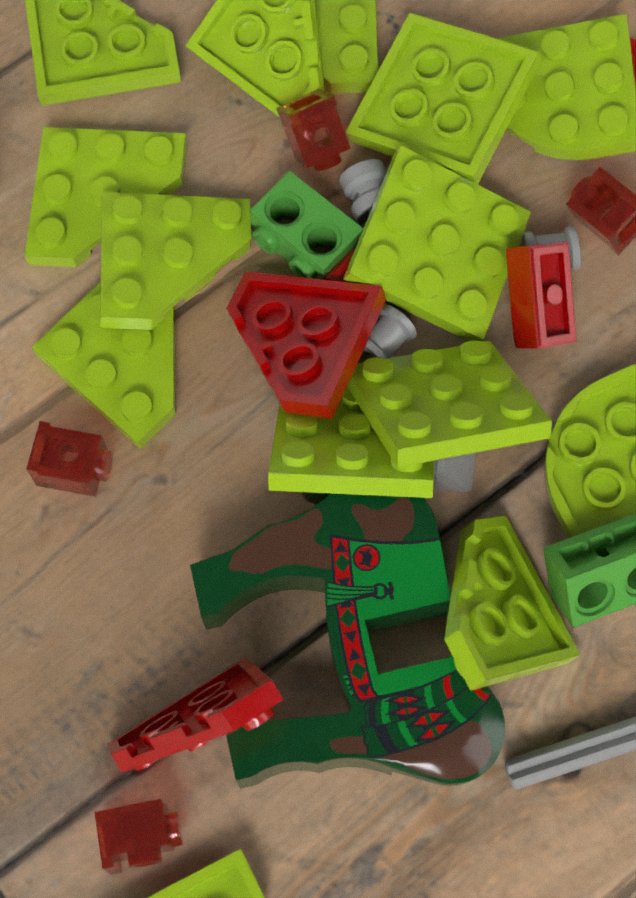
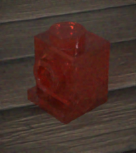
M321 89L276 108L296 161L306 168L313 166L315 171L327 170L338 165L342 161L340 153L351 149L335 107L337 105L335 97ZM324 128L327 137L315 142V133L319 129Z
M601 167L591 177L587 176L578 182L571 193L570 200L566 203L567 207L575 219L610 246L611 250L619 256L636 238V195ZM611 208L608 211V213L601 219L603 212L606 209Z
M39 421L26 470L36 486L96 497L100 481L106 482L112 466V452L108 451L102 435L53 427L49 422ZM66 452L78 454L74 460L64 461Z
M162 799L94 812L102 869L111 875L122 873L120 861L128 860L129 868L158 864L163 861L161 853L175 851V847L183 845V833L178 811L169 813L168 806Z

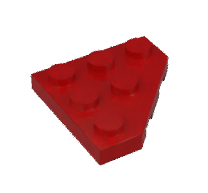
M245 271L226 309L284 412L333 419L385 304L386 297L382 286Z
M245 656L110 741L107 745L111 756L122 773L131 769L140 771L158 759L185 749L189 751L197 750L211 740L234 732L242 726L246 731L254 729L269 720L275 714L273 706L284 699L273 681Z

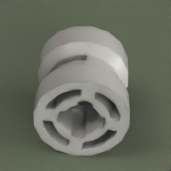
M377 159L364 160L352 165L341 174L339 179L345 197L353 202L351 212L354 220L363 228L387 172L384 162Z

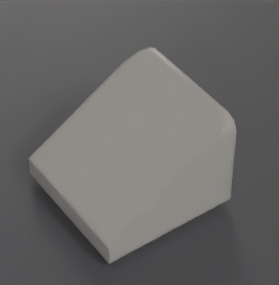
M475 453L435 460L434 489L470 492L473 486Z

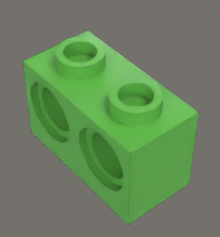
M291 171L249 210L254 241L266 253L273 255L276 252L289 262V268L297 277L327 280L325 275L357 245L363 231V227ZM284 216H290L296 219L294 222L289 224H280L276 222L277 219ZM319 245H328L333 248L332 251L325 254L312 251L313 248Z
M636 513L543 548L551 597L573 628L636 604Z

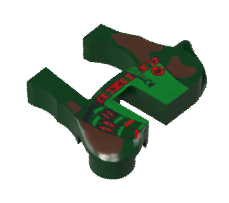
M301 492L306 501L315 504L314 507L291 519L266 526L233 550L190 564L200 615L206 630L223 626L240 609L256 599L271 593L286 590H309L325 593L326 619L331 655L337 679L349 712L345 714L269 720L248 731L242 726L234 732L226 734L235 779L240 789L255 786L272 776L285 772L311 771L321 773L343 767L366 768L391 776L392 772L439 785L454 786L479 778L495 763L502 749L505 737V719L502 707L489 686L470 691L464 677L456 669L453 656L380 674L377 672L368 635L369 632L446 615L449 611L451 595L437 523L431 507L424 498Z

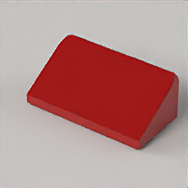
M569 241L507 248L506 259L515 347L520 349H540L577 342Z

